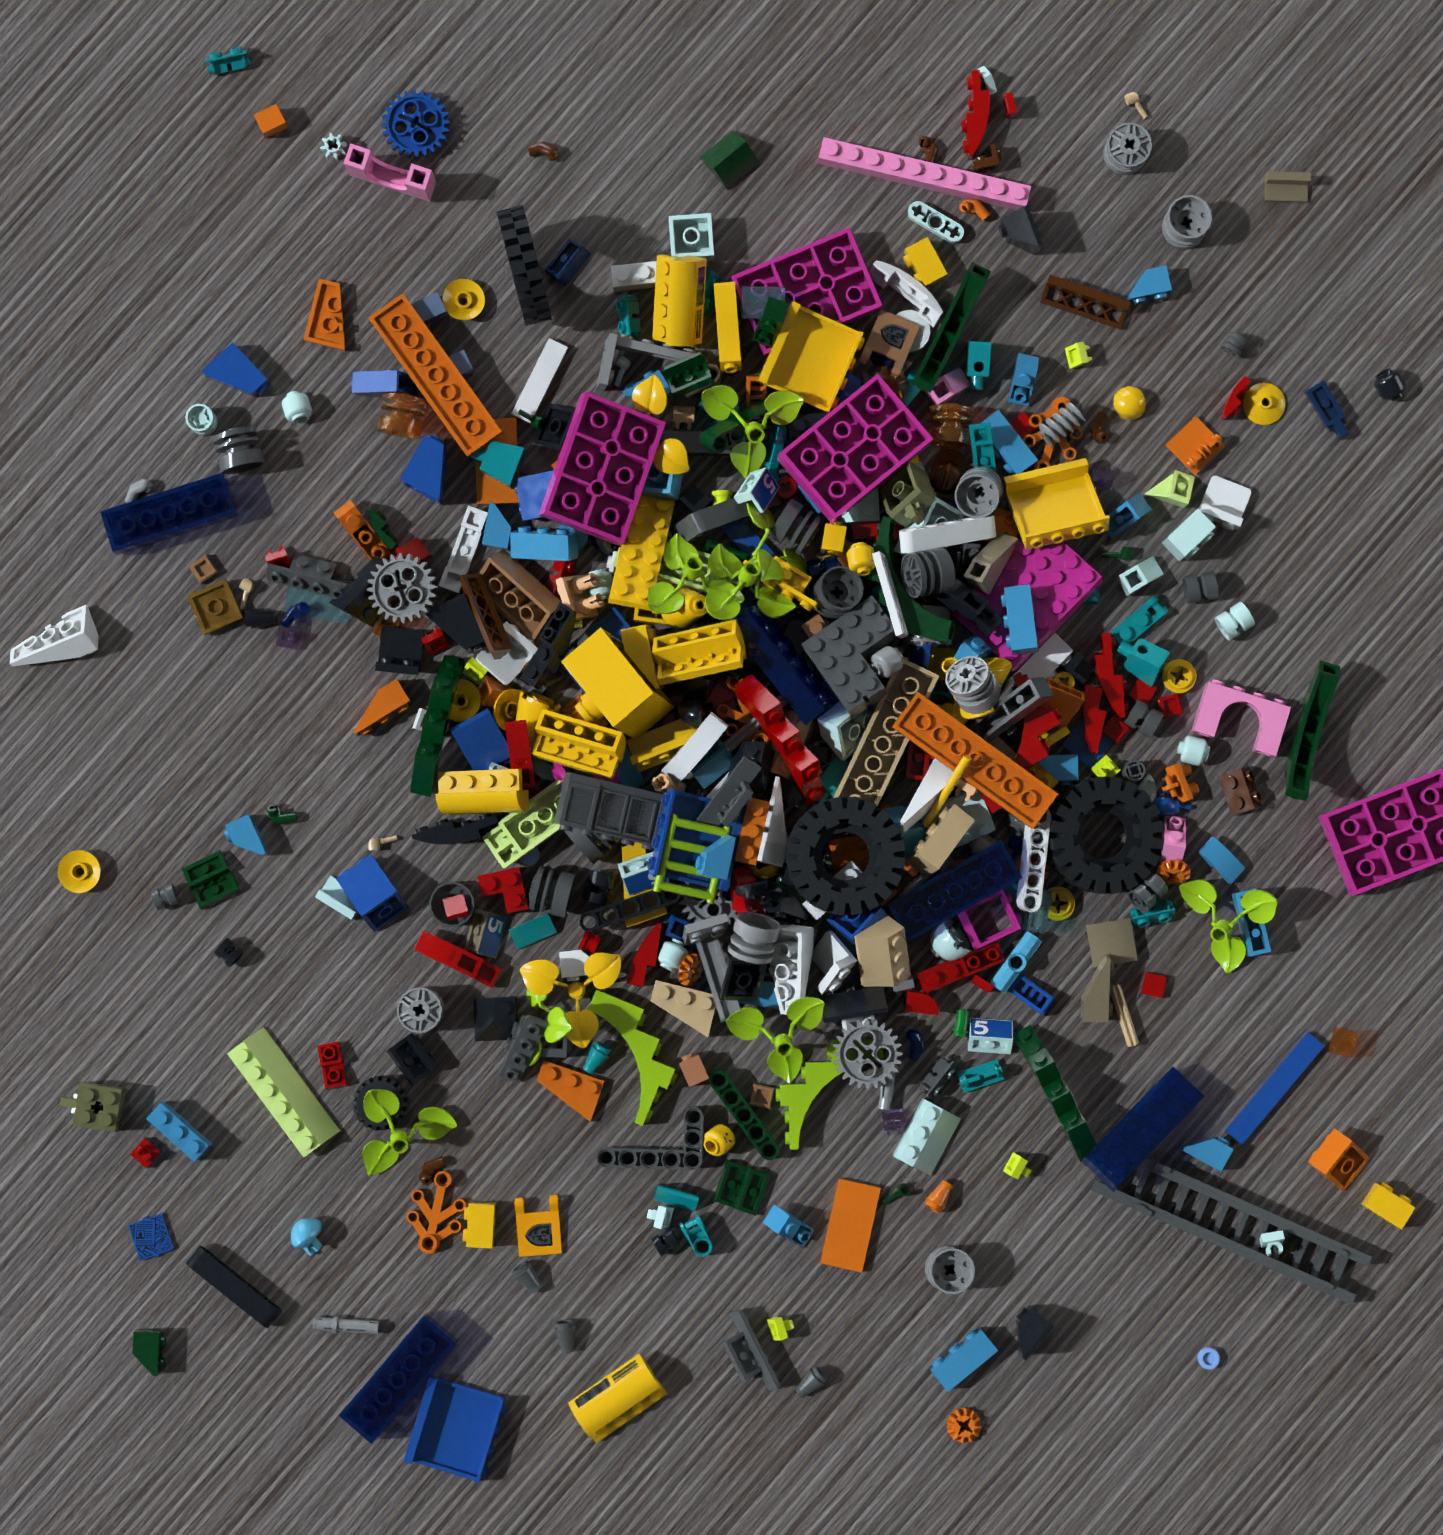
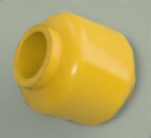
M865 542L851 545L846 553L849 569L855 571L859 576L869 575L876 567L872 555L874 553L873 547Z
M723 1124L714 1126L703 1137L704 1148L714 1156L725 1154L735 1144L733 1132Z

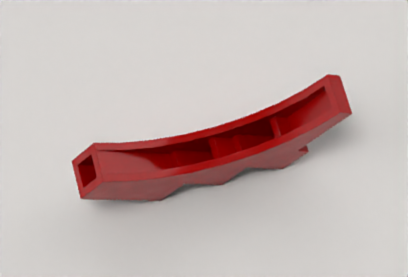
M1021 672L1012 676L1017 688L1030 679L1027 674L1023 675ZM1051 705L1042 708L1039 706L1024 717L1022 740L1014 762L1028 772L1029 767L1050 756L1048 751L1051 748L1045 738L1041 740L1040 736L1061 724L1059 719L1062 716L1057 707L1052 708ZM1033 770L1029 772L1038 779ZM982 794L992 813L1002 809L1001 806Z
M750 674L734 685L738 700L749 710L767 733L791 772L803 802L809 806L825 795L820 779L822 770L819 760L803 745L800 731L784 716L781 703Z

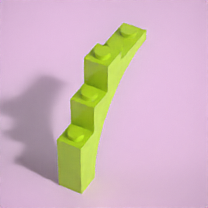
M596 989L588 1010L603 1017L613 1025L627 1041L635 1056L641 1082L640 1107L635 1123L643 1126L644 1122L649 1123L653 1111L650 1110L652 1102L657 1103L662 1091L658 1090L659 1086L668 1089L669 1085H674L678 1074L674 1073L676 1068L652 1059L653 1055L658 1056L662 1044L659 1043L660 1038L637 1029L638 1025L642 1027L646 1018V1014L643 1013L644 1008Z
M861 1039L863 1044L868 1045L872 1043L873 1039ZM831 1040V1044H827V1057H831V1061L805 1062V1066H801V1079H805V1083L780 1084V1088H776V1101H780V1106H789V1110H785V1123H789V1132H785V1145H789L790 1150L799 1149L800 1130L804 1116L813 1099L825 1085L844 1072L837 1073V1069L841 1066L840 1064H833L835 1060H838L837 1056L832 1055V1053L838 1052V1049L833 1044H840L839 1040ZM853 1040V1043L863 1052V1059L869 1058L872 1062H878L871 1055V1048L866 1050L857 1040ZM849 1048L846 1051L847 1059L855 1060L857 1058L858 1051L855 1048ZM883 1048L878 1049L876 1054L880 1060H883Z

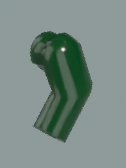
M269 804L266 808L267 816L277 825L297 822L296 812L284 813L275 804Z

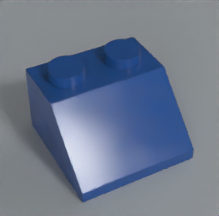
M877 906L870 911L855 915L831 914L826 920L855 945V935L888 915L880 906Z

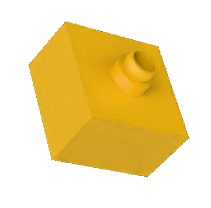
M601 627L561 661L586 692L580 697L582 701L575 705L576 710L586 722L593 723L596 718L601 720L605 716L614 728L637 740L675 708L661 689H656L626 654L623 642Z

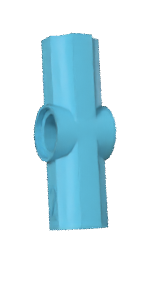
M1026 931L990 981V984L1005 994L1020 972L1025 968L1027 962L1042 941L1029 931ZM1014 956H1018L1021 959V966L1017 969L1013 968L1010 964V960Z

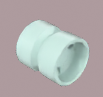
M195 404L186 412L185 419L187 425L198 435H210L217 428V416L206 405Z
M1242 602L1232 606L1229 613L1224 611L1214 618L1218 628L1229 641L1240 635V630L1246 631L1255 625L1251 613Z

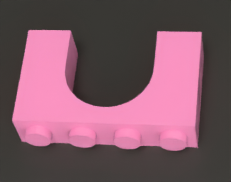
M350 143L343 163L349 176L430 202L436 185V179L432 170L412 163L409 170L401 169L378 160L373 156L371 150Z
M1213 679L1212 682H1207L1191 732L1209 738L1215 737L1224 709L1230 704L1242 703L1251 707L1259 719V730L1252 751L1269 757H1276L1291 707L1286 706L1287 702L1279 699L1270 701L1265 699V695L1256 692L1253 695L1247 694L1244 688L1233 686L1231 689L1225 687V683Z

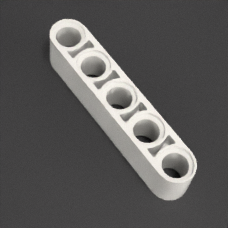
M988 515L983 518L969 517L899 530L901 553H913L996 537L994 515Z
M1048 809L1034 829L1025 825L1016 902L1021 910L1027 912H1035L1041 906L1051 823V813ZM1035 832H1038L1040 835L1037 843L1033 841V834ZM1035 853L1037 855V862L1032 865L1030 857ZM1033 875L1035 882L1032 886H1029L1028 878ZM1030 896L1032 898V905L1027 908L1025 900Z

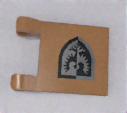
M881 309L859 362L867 364L872 351L896 361L890 375L898 378L920 326Z

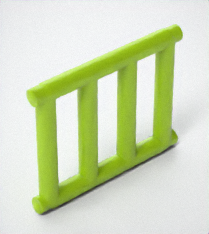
M671 813L653 891L673 892L705 899L709 904H714L720 881L719 878L700 875L697 873L695 866L669 861L671 848L701 854V851L706 849L707 846L675 840L674 834L677 826L718 835L722 838L726 834L730 835L732 827L724 826L722 828L678 818V815ZM666 869L711 878L709 890L705 891L664 882Z

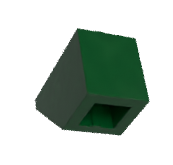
M770 296L768 297L752 337L753 341L761 345L773 346L783 324L789 303Z
M137 1329L133 1332L132 1354L153 1376H159L161 1371L165 1369V1357H162V1349L166 1347V1336H163V1330Z

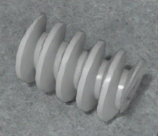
M1070 402L1066 403L1067 410L1063 407L1059 409L1060 415L1057 413L1052 414L1053 420L1050 418L1046 419L1047 426L1043 423L1039 424V433L1051 448H1054L1053 440L1060 443L1059 435L1067 438L1066 430L1074 432L1072 425L1080 428V419L1086 422L1078 408Z

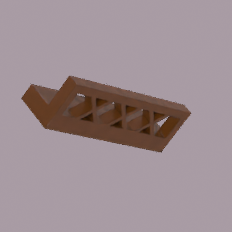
M1049 275L1040 300L1042 304L1119 330L1122 327L1131 303L1130 301L1053 275ZM1049 288L1058 291L1061 299L1055 302L1046 299ZM1072 296L1077 297L1081 306L1071 308L1066 299ZM1092 303L1098 304L1101 312L1096 315L1089 314L1086 306ZM1111 310L1121 312L1119 322L1110 321L1106 313Z
M481 573L461 575L459 581L487 648L494 660L501 659L513 648Z

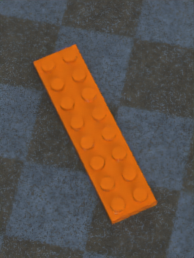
M403 293L368 317L467 457L502 434L501 429Z
M918 691L892 726L893 729L953 772L964 755L970 756L972 760L961 778L1031 829H1034L1058 795L1057 792Z

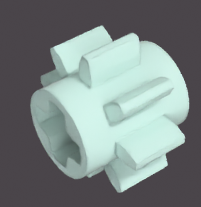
M330 133V137L327 139L322 138L325 146L320 147L322 152L327 151L325 155L327 159L332 156L338 161V156L341 154L346 155L343 147H346L347 143L340 142L342 140L340 134L334 137ZM337 144L338 148H332L331 150L330 145Z

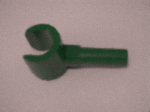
M521 409L518 411L519 415L531 421L532 427L544 430L539 424L541 421L548 422L546 418L539 415H530Z
M1122 547L1121 553L1102 552V558H1120L1128 561L1132 558L1133 549Z
M906 1183L899 1184L897 1191L883 1199L882 1202L886 1205L899 1196H908L911 1190L903 1194L901 1188Z

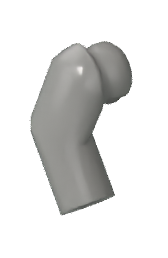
M141 479L131 484L124 501L135 505L139 493L143 491L151 492L153 484L148 482L147 479Z

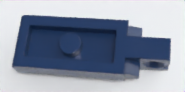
M1324 380L1304 392L1329 432L1334 431L1339 440L1349 434L1344 426L1347 423L1346 416Z

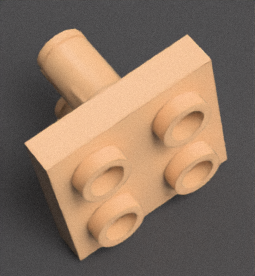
M594 573L556 579L557 591L562 603L577 612L576 620L595 617L598 615L597 608L604 606V601H598L603 599L601 594L598 593L590 597L587 589L598 585V580L591 581L597 578Z

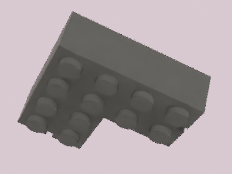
M870 596L801 644L805 654L852 719L868 708L863 699L867 696L869 703L873 705L888 695L885 687L868 665L866 659L898 637L895 635L892 622L884 614L873 596Z

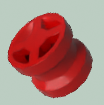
M783 477L778 480L777 484L780 488L777 494L781 499H792L797 492L795 481L789 477Z
M586 931L578 948L581 950L586 949L593 955L603 936L599 934L594 935L591 931Z

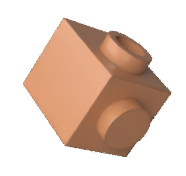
M818 614L801 625V630L809 639L830 625L826 617L822 618Z
M692 1052L681 1057L683 1061L679 1062V1065L689 1087L709 1079L699 1054L694 1055Z

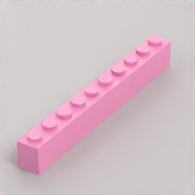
M823 137L818 164L970 200H979L983 203L1012 210H1018L1027 205L1031 189L1029 185Z

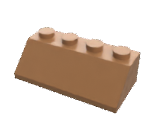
M502 549L487 559L480 573L496 610L515 625L527 638L535 642L561 601L520 563L511 558L509 553Z

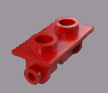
M577 559L554 561L552 571L558 572L557 576L550 574L545 587L559 598L561 597L557 591L556 579L572 576L576 569Z

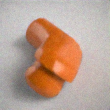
M967 199L962 201L959 206L962 213H976L982 221H985L991 215L979 200Z

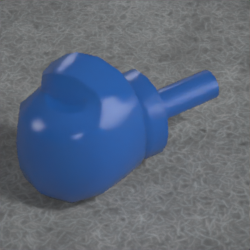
M1161 793L1154 801L1160 812L1158 816L1178 814L1179 810H1191L1190 804H1179L1178 799H1174V797L1167 793Z

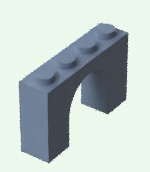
M438 292L411 304L425 325L448 315ZM464 350L449 356L463 378L474 373Z

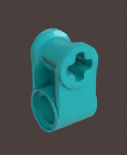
M696 1214L695 1218L685 1223H679L695 1254L701 1257L709 1255L713 1249V1244L699 1214ZM696 1224L698 1225L690 1230L688 1229ZM702 1240L709 1244V1250L704 1253L697 1249V1243Z

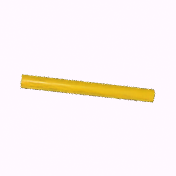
M964 755L922 822L925 828H929L972 760L970 756Z

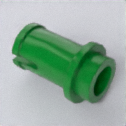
M956 1010L955 1027L952 1029L954 1032L953 1036L966 1038V1034H969L967 1027L970 1012Z

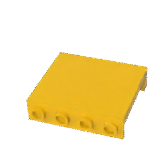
M792 301L757 382L778 391L794 392L801 396L805 403L829 412L838 403L839 398L836 395L839 389L843 390L848 380L845 377L848 369L852 370L856 362V358L853 356L856 349L860 351L865 339L862 336L864 332L856 331Z
M1086 458L1004 477L1003 490L1026 550L1037 549L1053 543L1058 544L1074 538L1079 539L1091 534H1100L1109 530L1110 517L1109 515L1105 516L1088 473L1089 464Z

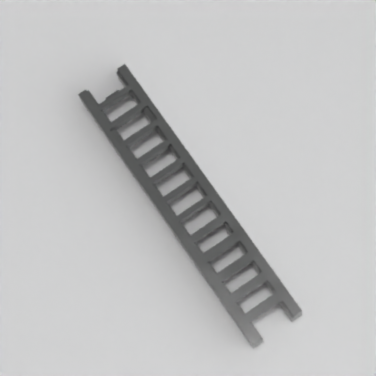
M1113 1142L1110 1143L1108 1153L1124 1159L1122 1167L1119 1166L1114 1177L1116 1181L1113 1187L1095 1180L1091 1187L1092 1191L1351 1305L1353 1304L1356 1294L1338 1287L1339 1281L1349 1259L1369 1267L1372 1256ZM1130 1162L1144 1168L1132 1196L1119 1190ZM1150 1171L1163 1177L1152 1204L1138 1199ZM1170 1180L1183 1185L1172 1213L1158 1208ZM1189 1189L1203 1194L1191 1222L1178 1216ZM1209 1198L1223 1203L1212 1230L1198 1225ZM1229 1206L1242 1211L1231 1239L1218 1234ZM1249 1215L1262 1220L1251 1248L1238 1243ZM1269 1224L1281 1228L1280 1231L1283 1230L1285 1238L1282 1244L1283 1247L1289 1233L1300 1237L1289 1265L1278 1260L1280 1254L1277 1247L1273 1246L1271 1256L1258 1252L1260 1236L1266 1233ZM1310 1241L1320 1245V1248L1309 1273L1299 1270L1298 1267ZM1329 1250L1340 1254L1330 1280L1327 1282L1318 1278V1275Z

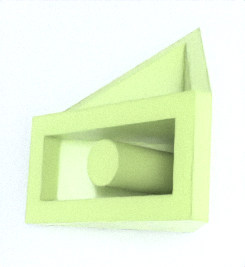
M1175 470L1173 474L1144 495L1185 508L1190 501L1195 477Z

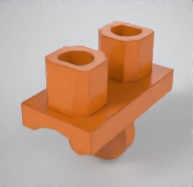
M1179 762L1165 768L1168 776L1164 777L1167 786L1162 787L1163 792L1169 790L1171 796H1176V799L1179 800V804L1194 799L1193 796L1199 793L1200 790L1195 782L1187 783L1185 776L1192 774L1190 765L1187 763L1180 764Z

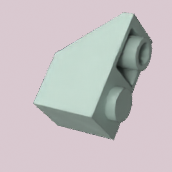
M1152 556L1120 574L1116 579L1126 596L1164 575V573Z

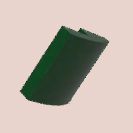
M221 850L182 868L186 881L192 889L201 910L241 892Z
M727 1159L712 1200L756 1216L770 1175Z

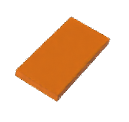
M517 418L493 419L501 429L502 434L492 441L518 446ZM489 443L482 448L487 450ZM475 459L477 505H489L490 502L494 504H519L518 495L515 491V480L511 489L481 472L480 466L482 461ZM519 469L515 478H519Z
M838 1178L820 1259L821 1264L862 1273L881 1187Z

